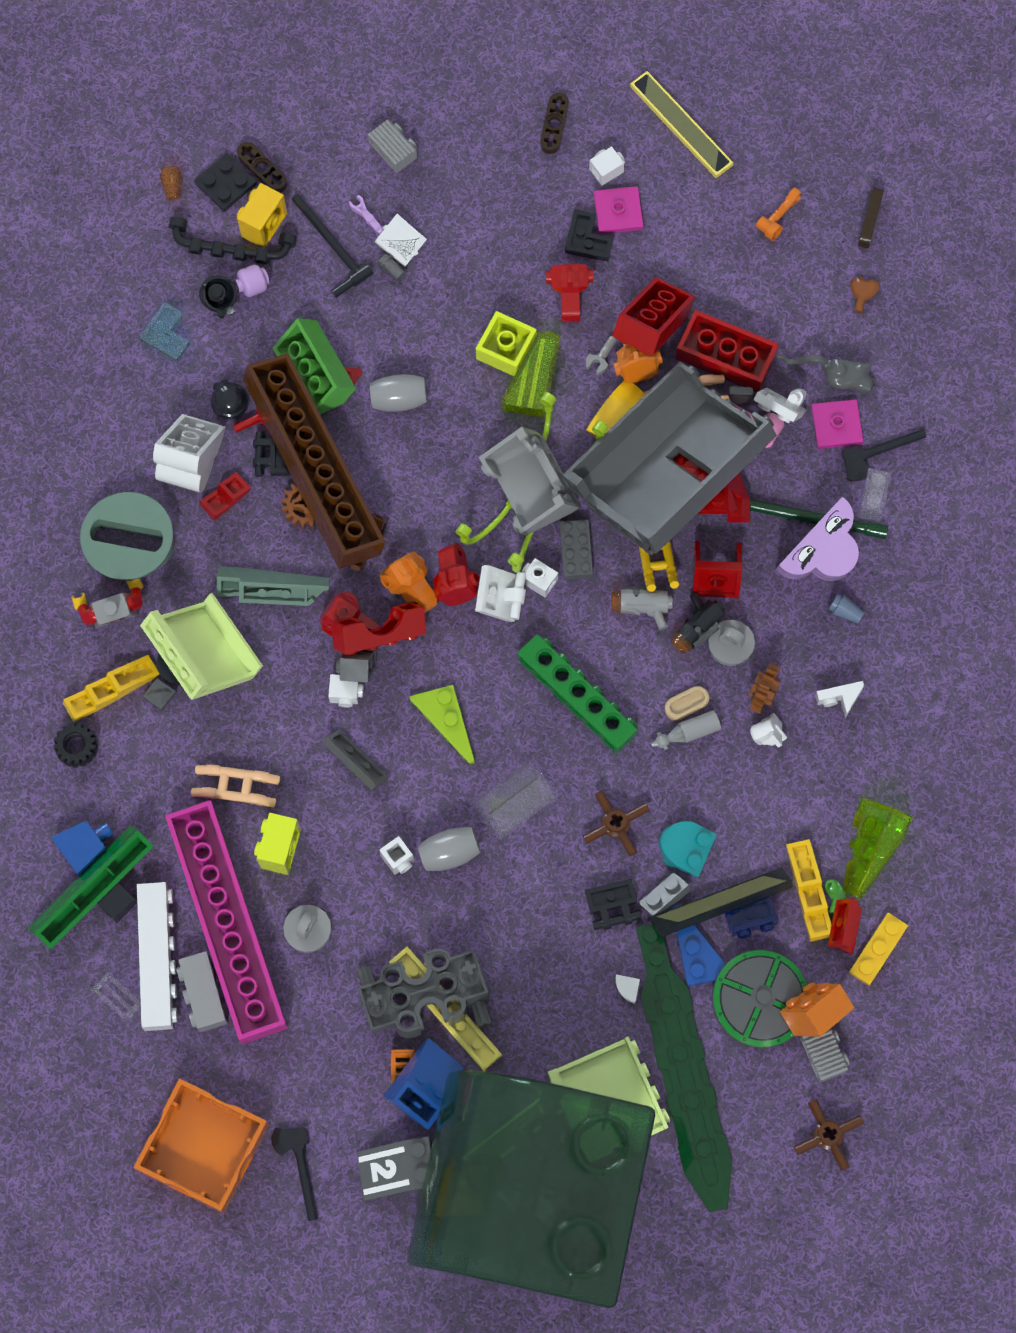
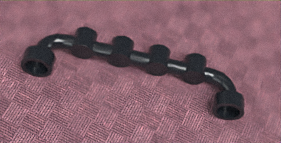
M171 217L168 226L172 229L174 240L179 245L188 247V252L191 254L201 255L202 250L211 251L210 255L212 257L223 258L224 253L233 254L232 259L245 261L246 256L255 257V263L265 265L268 263V259L279 260L284 258L289 253L290 248L296 246L297 237L293 234L280 233L278 244L282 247L278 251H270L263 247L250 248L242 244L229 245L221 241L209 242L200 238H184L181 231H186L188 221L180 217Z

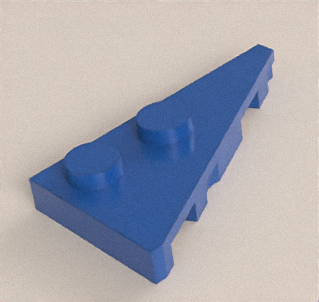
M678 903L672 906L671 909L679 907ZM695 925L677 931L676 934L687 986L715 982L719 972L726 964Z

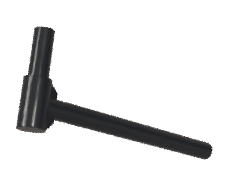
M299 194L292 197V201L351 270L349 271L348 279L331 290L335 298L373 275V271L367 264L357 265Z

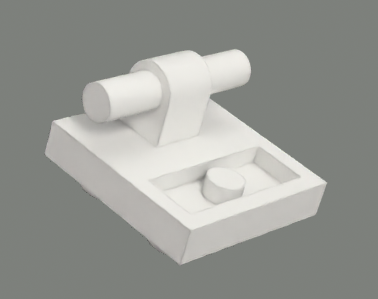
M765 388L757 392L754 401L758 402L757 406L767 412H770V410L778 414L777 417L787 423H790V421L795 422L802 418L806 411L805 408L801 407L806 397V391L803 389L793 390L787 399L773 390Z
M489 565L482 566L475 611L508 622L519 620L521 604H524L526 590L524 589L526 573L517 572V574H513Z

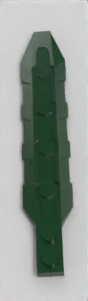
M652 924L636 927V932L647 972L640 998L646 1021H649L655 1046L654 1054L657 1066L661 1070L667 1094L666 1103L669 1115L673 1118L679 1142L678 1151L683 1171L709 1212L727 1209L732 1159L726 1136L722 1132L716 1108L717 1100L714 1088L710 1085L704 1061L705 1053L702 1041L698 1037L692 1014L693 1005L689 989L684 981L671 969L664 938L659 936Z

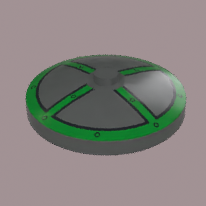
M767 950L748 951L730 960L719 972L712 990L713 1011L725 1033L740 1044L753 1048L774 1047L794 1036L780 1011L786 1007L788 1000L804 992L803 988L807 983L797 966L786 957Z

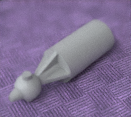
M712 710L678 723L668 735L659 732L651 746L667 750L669 742L688 743L721 730L717 714Z

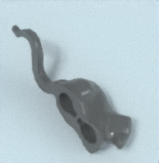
M777 354L776 357L790 366L803 365L809 362L821 364L828 384L839 390L855 389L861 395H864L872 390L876 378L869 375L871 364L855 363L841 359L827 360L820 355H806L798 359H789L785 355Z

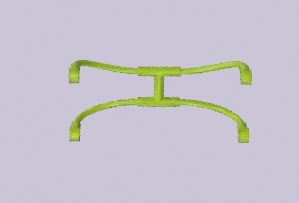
M545 392L540 400L546 412L542 435L546 442L550 430L553 405L557 400L548 392ZM597 421L592 428V431L596 433V442L608 430V426L601 421ZM507 500L505 508L497 518L473 538L469 539L472 529L460 523L455 531L460 536V541L470 545L490 533L502 521L509 510L513 509L509 500ZM533 533L526 535L520 554L512 553L508 559V563L512 565V570L515 573L521 570Z

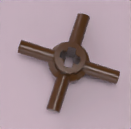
M599 791L595 794V797L605 815L602 819V826L582 836L585 843L588 844L607 834L610 837L620 839L629 857L635 855L637 850L627 834L630 829V821L649 812V807L644 803L625 813L622 810L613 809L604 791ZM616 819L617 822L620 820V827L616 828V825L611 826L612 820Z
M817 1099L809 1102L808 1105L818 1125L814 1130V1137L793 1146L796 1154H802L819 1146L822 1149L831 1150L841 1171L849 1168L850 1166L840 1145L843 1141L844 1133L864 1124L862 1117L858 1115L842 1124H838L835 1121L826 1119ZM825 1129H827L828 1132L833 1131L835 1133V1135L832 1137V1141L830 1140V1138L823 1137V1135L826 1132Z

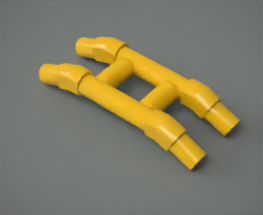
M670 541L661 549L664 555V560L651 562L650 555L639 547L644 581L649 592H653L656 589L653 571L666 569L671 588L675 589L679 586Z

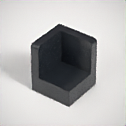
M117 883L97 904L118 923L137 902L134 897Z

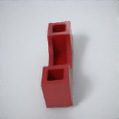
M413 602L393 606L386 622L374 630H368L364 622L353 617L331 622L333 648L345 656L356 655L357 651L376 650L377 646L395 645L400 640H415L417 636L426 634L424 607Z

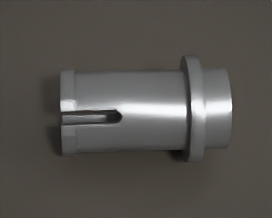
M385 254L379 259V269H384L396 282L405 276L406 271L393 260L392 255Z

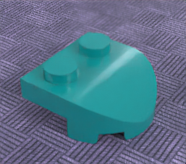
M684 821L672 824L663 830L659 838L658 848L661 849L662 860L666 865L672 868L675 867L697 878L701 873L717 834L694 822Z

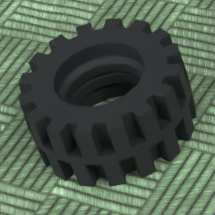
M70 723L68 727L66 725L63 726V730H59L57 732L58 736L54 738L55 745L53 746L56 755L62 763L69 767L78 768V766H86L85 764L92 761V758L97 754L96 750H98L97 739L89 727L83 726L80 723L77 725ZM73 737H81L85 740V748L78 754H71L66 749L67 742Z

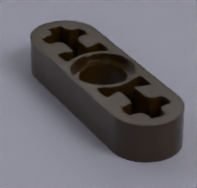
M555 93L549 98L540 139L541 149L547 154L556 153L561 145L569 107L568 97L563 93ZM561 100L562 104L560 105L559 113L555 112V103ZM556 119L560 121L561 125L558 128H552L548 125L549 121ZM550 134H554V144H552V146L549 147L547 146V142H549Z
M244 142L238 146V159L264 185L279 193L286 189L287 179L285 174L253 143ZM244 150H246L247 152L251 150V155L254 158L253 162L252 158H250L248 155L244 156ZM259 164L268 165V169L265 172H258L256 170ZM271 173L276 180L281 179V185L277 183L273 185V180L270 177Z
M873 187L858 243L859 247L869 249L884 192L883 189Z

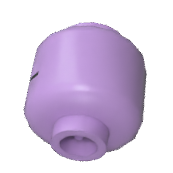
M255 264L240 269L237 272V279L234 280V283L239 293L242 292L246 297H252L266 291L269 278L266 270Z

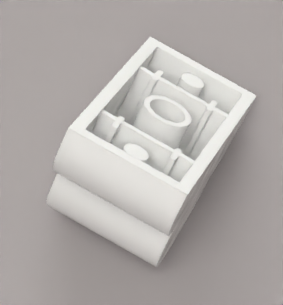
M182 414L155 443L153 461L157 463L155 471L156 480L202 493L212 470L214 458L221 445L225 426Z

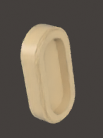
M695 686L670 698L665 704L667 717L674 721H680L704 709L709 703V693L705 688Z

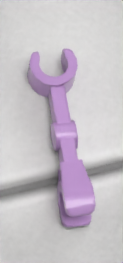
M356 196L360 204L355 206L349 201L351 210L362 216L378 237L384 230V226H381L374 216L369 213L363 198Z

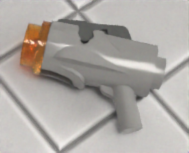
M646 585L625 587L623 590L611 593V611L639 616L640 613H647L648 616L654 617L659 630L668 627L662 614L668 613V609H672L673 597L668 595V590L655 589V591L649 592Z

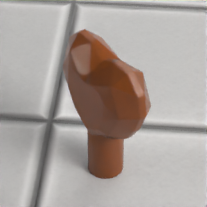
M858 276L852 279L850 283L851 292L857 299L854 312L862 313L865 301L874 297L879 291L877 280H865Z

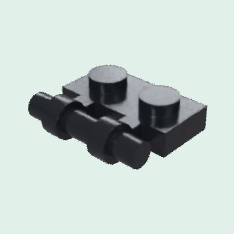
M256 431V439L253 440L255 458L253 459L252 466L255 468V476H264V468L270 467L271 476H291L272 436L271 438H265L264 431ZM271 448L270 458H264V449Z
M632 879L585 890L590 915L596 913L601 915V919L592 921L594 930L603 928L604 930L612 929L611 926L623 923L629 925L633 924L632 921L641 919L639 910L633 912L629 910V905L637 904ZM621 908L622 914L609 917V910Z

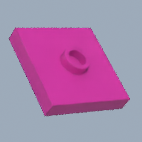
M638 186L594 191L599 234L643 230Z
M857 399L811 405L817 449L863 444Z

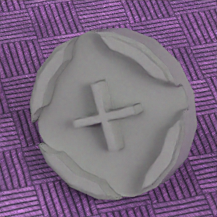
M736 620L720 622L718 624L719 630L708 639L711 655L716 661L727 666H736L746 662L754 650V634L743 622Z
M302 905L293 909L286 917L283 926L284 936L288 944L296 951L303 953H312L323 948L329 941L332 932L331 921L326 912L313 905Z

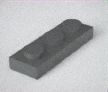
M340 729L326 736L322 742L332 754L340 759L372 791L388 780L389 776Z

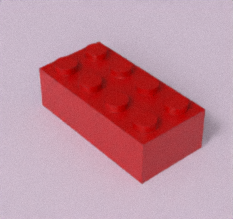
M655 277L619 314L612 336L624 344L633 346L644 354L653 356L687 320L695 296Z
M695 310L677 347L676 359L711 374L724 375V378L743 387H752L753 391L759 392L777 356L779 344Z

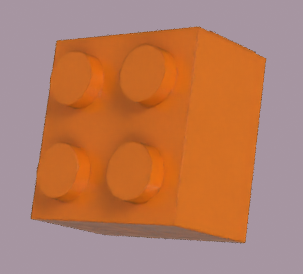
M813 982L803 988L804 992L799 996L788 1000L786 1007L780 1013L794 1036L821 1037L851 1012L854 1006L841 984Z

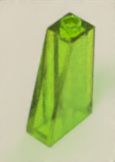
M551 331L537 333L502 398V411L546 418L544 405L540 400L545 392L550 394L552 392L561 335Z

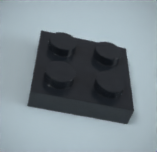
M227 152L194 180V184L223 212L227 211L257 185L256 180Z

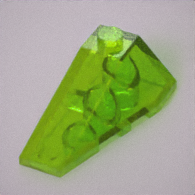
M862 797L853 818L852 827L857 828L856 840H850L849 848L853 849L854 854L853 860L846 864L843 884L845 893L860 899L864 897L904 840L913 816Z

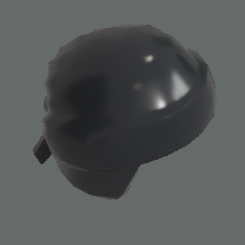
M222 275L211 276L204 280L199 289V298L204 307L216 312L221 319L226 314L231 316L235 313L232 306L236 302L238 292L232 280ZM224 299V303H222V304H218V303H217L218 301H221V300Z
M222 380L213 385L215 391L211 397V407L218 416L225 419H235L244 414L249 405V394L244 387L228 380Z

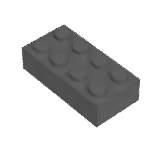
M589 520L560 522L564 580L593 578Z

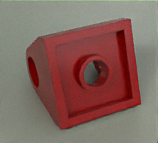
M695 540L693 593L698 592L701 597L739 598L742 576V543L737 542L735 562L700 561V541Z

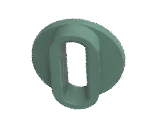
M122 492L102 499L88 512L81 527L80 542L85 558L94 569L111 579L129 581L143 578L165 565L174 552L173 529L167 512L157 501L144 494ZM101 527L163 538V543L156 552L94 541V536Z

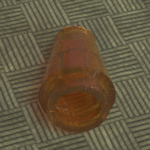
M176 166L163 167L159 176L166 200L180 199L181 172H179V168Z

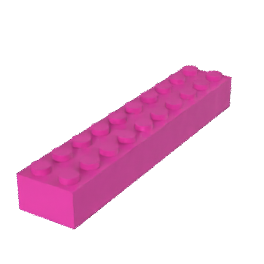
M211 800L165 815L240 1043L244 1045L288 1029Z

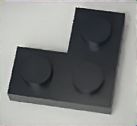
M574 209L565 253L608 262L613 238L592 234L596 214Z

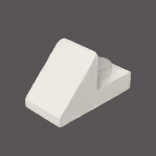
M860 681L817 691L815 695L817 705L823 704L824 707H830L838 704L837 701L840 700L846 718L862 692L864 683Z

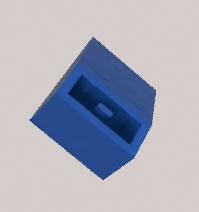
M427 1037L383 1097L418 1126L429 1130L443 1111L464 1067Z

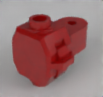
M586 264L553 265L550 271H546V284H550L552 290L561 294L562 322H580L579 294L588 288L589 283H593V269H589Z
M454 543L438 551L440 571L433 578L434 589H432L437 602H443L448 606H456L472 600L478 594L480 577L477 572L468 569L466 555L462 546L459 543Z
M349 591L335 594L319 619L322 631L332 636L331 622L350 617L364 622L368 630L377 629L379 625L361 613L358 598Z

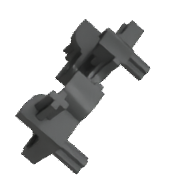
M440 948L427 951L422 954L427 970L424 976L419 979L407 976L402 961H396L384 966L380 973L381 980L375 982L370 966H363L357 970L361 987H358L359 996L372 1034L385 1029L395 1028L403 1038L408 1039L421 1035V1030H424L420 1012L423 1007L430 1004L440 1008L445 1023L448 1022L449 1026L461 1022L466 1017V1007L472 1008L478 1028H484L492 1024L485 1004L489 1002V993L474 950L454 957H450L446 950ZM436 960L445 961V965L441 968L433 966V963ZM390 975L399 976V980L395 983L388 982L387 978ZM444 978L451 979L454 983L453 987L449 990H443L439 985L441 980ZM402 993L406 995L407 1001L405 1004L396 1005L393 1002L396 994ZM452 1004H458L461 1009L453 1013L448 1010V1007ZM406 1019L414 1021V1024L409 1028L401 1025Z

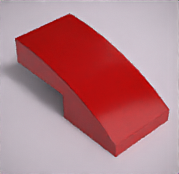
M235 472L219 483L218 489L201 499L200 506L215 521L251 490V487Z

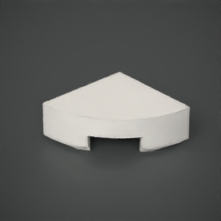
M616 974V986L619 993L626 1001L635 1004L640 979Z

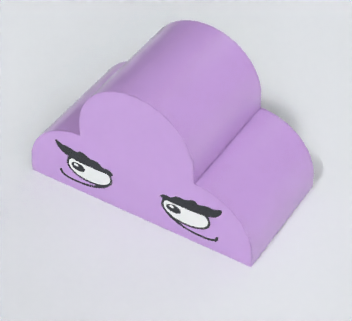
M842 497L779 564L775 571L788 579H801L808 576L811 572L825 581H837L844 578L854 568L859 556L857 543L848 534L854 519L853 510L849 502Z

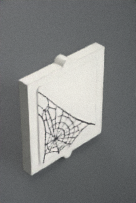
M396 214L390 223L383 227L384 230L374 242L405 267L413 256L418 255V250L427 239L401 216Z

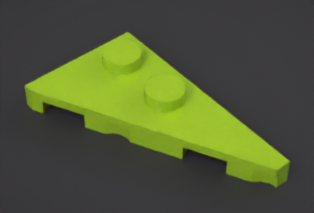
M450 685L409 696L411 703L421 711L435 729L458 751L460 756L469 764L475 763L454 686Z

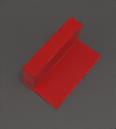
M852 898L836 900L828 947L854 954L862 907L858 906V900Z

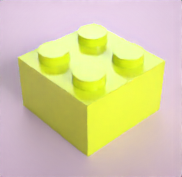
M496 311L476 347V359L517 378L537 341V329Z
M269 813L268 819L263 820L261 826L263 837L261 842H257L254 851L261 869L289 875L301 832L297 819Z

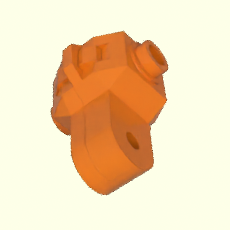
M623 343L624 346L616 352L618 359L617 362L613 363L617 376L621 375L624 382L637 383L651 379L659 373V364L663 363L660 350L653 356H650L629 344Z
M410 552L397 559L380 573L383 586L388 588L391 594L402 595L406 603L413 602L423 606L425 613L437 605L435 593L425 579L428 570L425 566V561L417 552Z

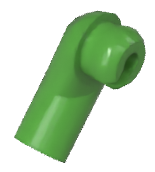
M830 879L826 881L824 887L832 900L828 912L834 914L836 900L846 899V893L838 881Z

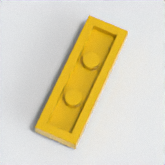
M887 913L849 973L870 986L909 925L892 914Z

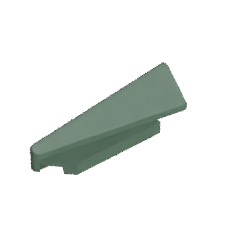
M219 566L217 573V597L239 596V603L309 606L322 592L329 590L330 578L242 567Z

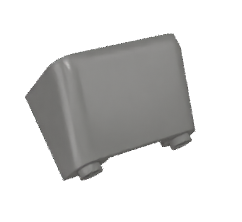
M520 427L479 457L484 474L498 480L516 513L513 516L514 522L512 525L519 534L529 535L575 512L581 507L574 491L564 479V473L548 444L536 431Z

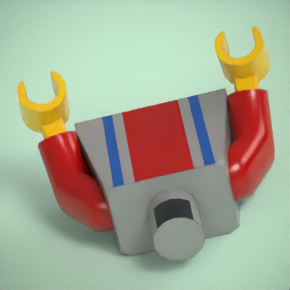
M141 580L126 581L130 593H120L93 602L89 607L85 593H81L82 596L79 598L71 596L74 609L78 611L84 624H94L95 629L138 616L136 610H139L143 604L141 589L144 586Z

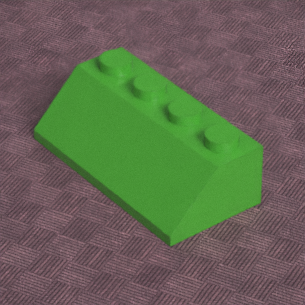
M297 318L272 348L276 356L289 354L319 414L344 404L356 390L317 320Z

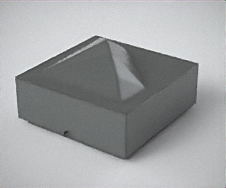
M730 387L729 400L732 403H751L753 396L752 387Z
M157 678L145 692L143 698L163 711L175 696L176 691Z

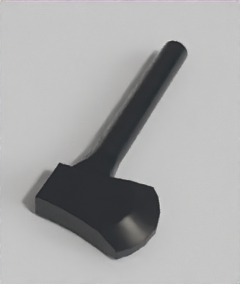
M924 429L870 448L857 449L855 446L843 450L841 454L846 467V479L855 482L865 479L871 472L870 467L865 462L866 459L926 438Z
M306 1127L294 1129L275 1128L271 1137L272 1146L281 1156L293 1150L308 1221L317 1220L305 1154L306 1144H309Z

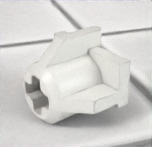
M775 713L770 714L769 717L751 726L750 729L754 742L759 745L773 746L776 744L777 747L782 746V741L787 739V736L782 731V722Z

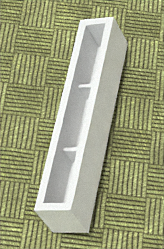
M166 882L137 884L141 1025L144 1031L174 1029L173 1022H178L177 1008H173V998H177L176 984H172V975L176 974L175 960H171V951H175V938L170 936V927H174L173 912L169 913V904L173 903V890L169 889Z

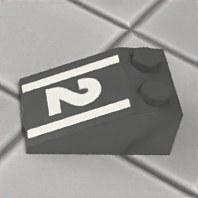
M429 1136L404 1140L357 1152L364 1201L435 1190L437 1188Z

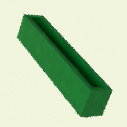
M130 825L28 929L51 950L154 846L139 830Z

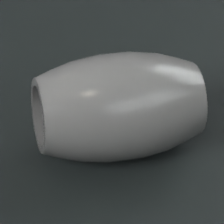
M400 374L383 377L370 383L372 408L386 412L411 410L427 403L425 378L416 375Z
M473 827L448 829L436 833L418 845L419 854L426 871L449 870L469 862L481 853Z

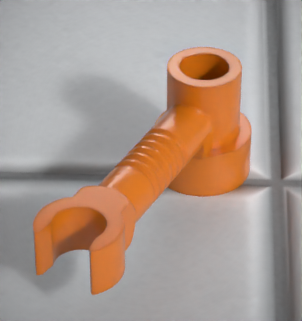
M794 187L785 198V201L768 219L762 216L757 221L756 228L765 233V237L773 242L783 230V227L777 221L791 206H794L802 198L799 196L802 192Z

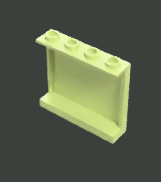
M210 593L202 603L161 615L158 610L151 611L140 625L191 700L249 681L263 667L213 593Z
M629 1036L547 1072L586 1164L669 1128L667 1125L670 1122L669 1116L665 1108L660 1109L657 1102L660 1099L659 1093L655 1085L650 1086L647 1077L650 1076L645 1063L640 1064L637 1057L640 1054L639 1048L635 1040L630 1041Z

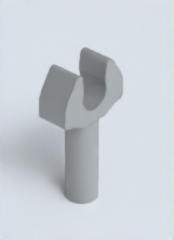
M609 336L597 355L589 354L587 356L586 370L594 362L600 364L596 371L597 376L608 369V363H606L605 359L617 342L615 337Z

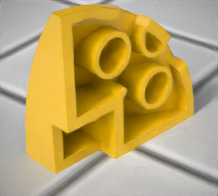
M623 381L608 397L586 430L590 436L596 438V433L592 431V428L597 421L605 423L609 430L645 394L634 383Z

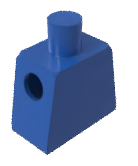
M84 821L53 836L52 840L77 875L80 876L106 850L102 842L110 837L113 832L106 822L93 830L89 823Z

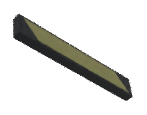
M781 867L652 916L651 923L659 936L664 937L793 887V883Z

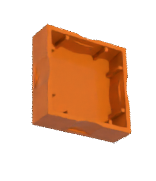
M179 1078L163 1109L158 1126L149 1136L133 1168L225 1214L269 1123L237 1106L226 1104L216 1099L209 1092Z

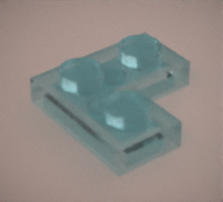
M164 302L139 336L140 341L178 363L190 346L188 340L173 332L184 317L183 312Z

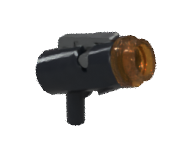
M698 592L690 595V599L695 607L693 616L685 620L671 640V643L678 651L685 654L687 651L699 647L706 639L719 630L718 623L725 617L723 613L725 608L720 602L708 600L703 604Z

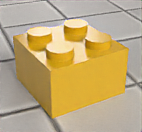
M260 183L257 189L251 191L246 206H242L238 211L237 220L242 238L259 247L266 248L286 217L287 209L283 194Z

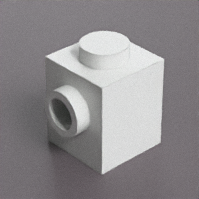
M611 146L607 150H600L594 158L590 159L589 169L599 183L604 185L624 173L625 160L620 152L616 153Z
M536 558L531 564L527 563L522 570V573H526L524 585L545 598L558 581V572Z
M330 674V703H339L340 707H352L353 704H358L359 697L363 698L364 684L340 681V675Z
M399 836L379 850L382 859L394 875L399 872L403 874L412 867L411 863L414 862L413 854Z

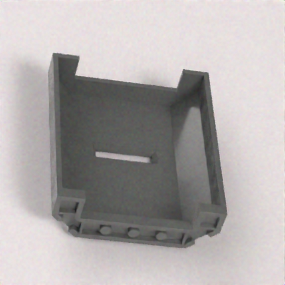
M679 362L563 474L570 488L588 502L587 506L596 515L650 555L658 553L777 436L773 429L774 423L766 415L762 417L754 411L751 414L752 419L744 409L738 410L729 399L723 400L717 391L704 387L698 378V371L693 366H686L682 362ZM678 454H681L709 475L701 481L673 461V459Z

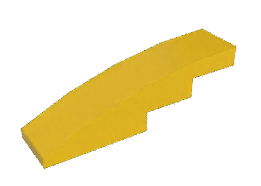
M146 655L108 672L105 678L85 686L83 691L65 698L63 705L73 722H76L158 677L160 673L149 655Z
M810 839L786 844L809 940L813 942L829 938L832 924Z

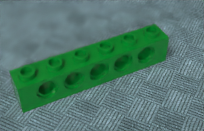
M536 634L517 652V660L618 755L637 736L636 723L630 717L625 718L620 713V708L613 701L608 702L603 697L604 694L596 685L591 686L586 681L587 677L581 670H574L569 665L570 661L564 654H558L552 649L554 647L547 638H541ZM543 657H548L552 662L548 665H542L539 660ZM565 673L568 679L559 681L556 679V675ZM575 689H582L585 694L582 697H576L572 692ZM592 705H598L602 710L598 713H593L589 708ZM615 721L619 726L616 729H609L606 723Z

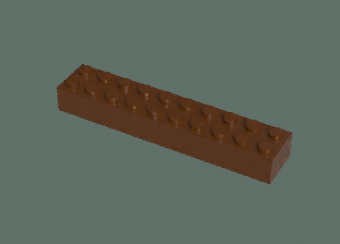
M286 353L247 365L243 381L338 568L341 569L380 556L385 540L289 354Z

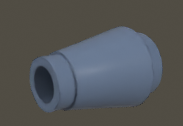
M837 593L828 607L833 615L857 624L864 614V611L844 594L840 595Z

